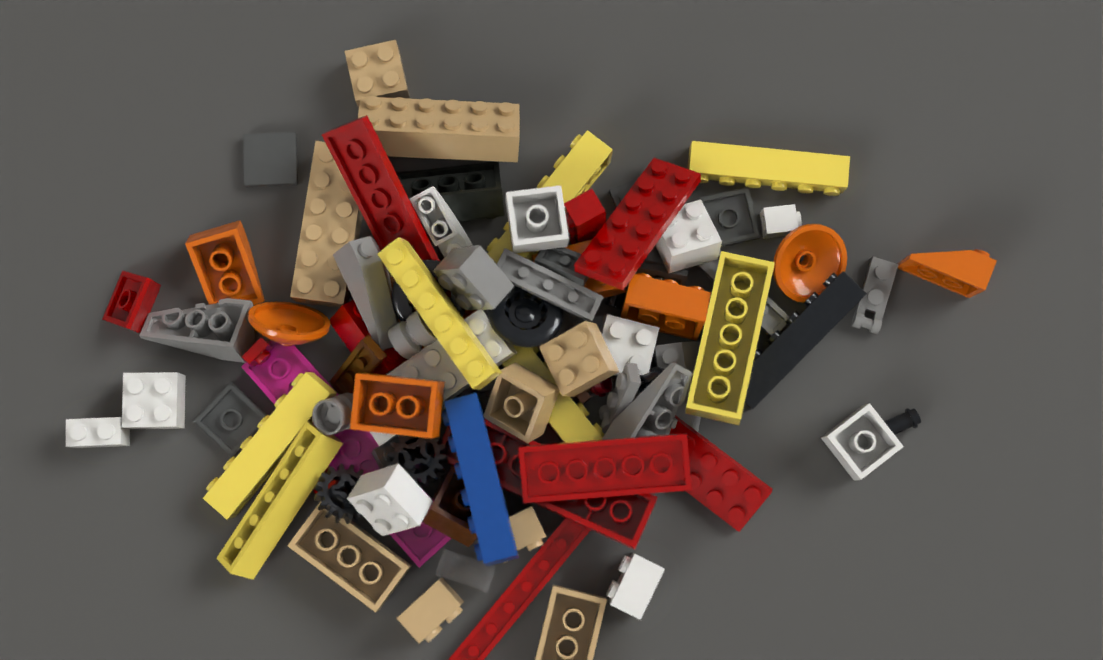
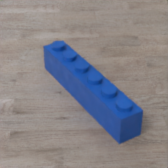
M477 393L444 401L446 409L442 410V417L445 426H450L452 436L448 437L451 452H457L459 461L454 463L458 479H463L465 489L461 490L464 505H470L472 516L468 517V523L471 533L477 534L479 542L474 545L478 561L483 560L485 566L517 559L519 554L480 399Z

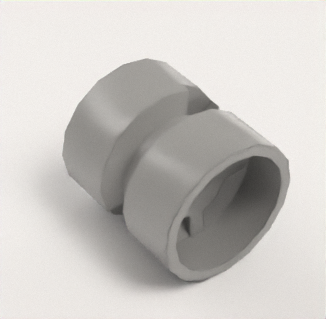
M417 310L409 315L406 322L400 321L388 330V337L394 349L406 359L420 352L422 346L426 347L438 340Z
M343 393L321 400L315 405L312 418L314 425L321 433L332 435L350 429L353 394Z

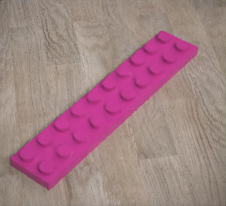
M271 340L269 343L274 348L270 351L271 356L262 365L257 364L254 367L246 362L241 366L274 404L283 394L287 395L292 390L293 386L291 384L300 373L314 372L334 389L295 345L284 346ZM346 429L333 434L343 444L329 464V467L332 466L336 470L339 464H343L345 470H348L350 465H354V472L357 473L362 469L364 471L363 474L380 469L371 453L379 445L369 431ZM421 522L420 526L390 534L419 568L452 539Z

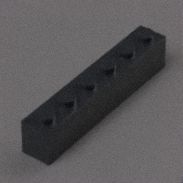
M844 271L838 276L835 273L830 275L823 283L826 288L819 295L814 292L804 302L807 307L800 314L795 311L785 321L788 326L782 333L776 330L767 339L770 345L763 352L760 349L755 352L745 398V404L750 409H754L867 294Z

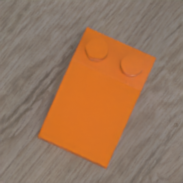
M241 220L189 236L185 245L209 305L219 303L220 299L225 298L250 300L253 305L265 301L251 247Z
M978 249L974 251L910 254L897 263L899 264L897 269L971 298L986 290L997 260L990 258L989 253Z

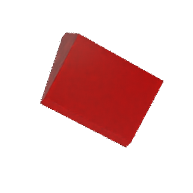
M122 271L102 320L140 334L146 318L152 310L161 285L150 278Z

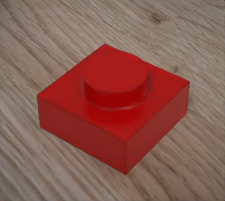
M261 337L242 358L254 367L257 364L262 365L271 356L270 351L274 347Z

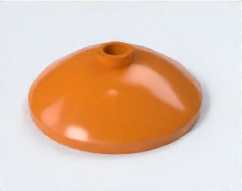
M806 224L794 229L781 241L776 250L773 260L775 262L773 269L775 282L783 294L797 302L804 303L814 292L819 295L826 288L823 283L830 275L835 273L838 276L846 270L847 251L842 238L833 229L821 224ZM804 256L803 261L799 263L800 258Z
M260 303L253 306L248 313V321L257 332L284 346L301 345L316 341L325 336L330 329V320L327 316L316 309L296 303Z

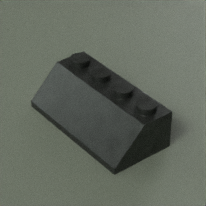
M499 161L396 173L409 199L434 186L458 221L467 222L472 219H494L498 216H505Z

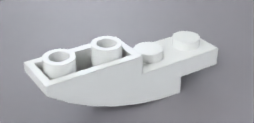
M434 186L409 199L435 246L438 245L444 258L453 248L473 246L458 219Z

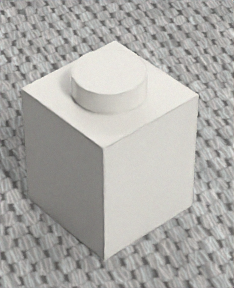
M795 204L766 207L759 213L763 239L787 236L791 231L802 225L801 214L799 211L796 212Z

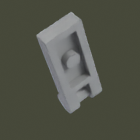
M874 256L870 259L862 289L867 294L857 303L851 324L852 327L858 329L864 327L869 329L871 333H879L899 264ZM865 311L874 313L872 319L864 317Z
M626 363L622 373H619L613 392H610L608 395L607 405H603L599 409V416L602 420L601 427L604 434L609 429L613 420L633 401L641 385L637 364Z

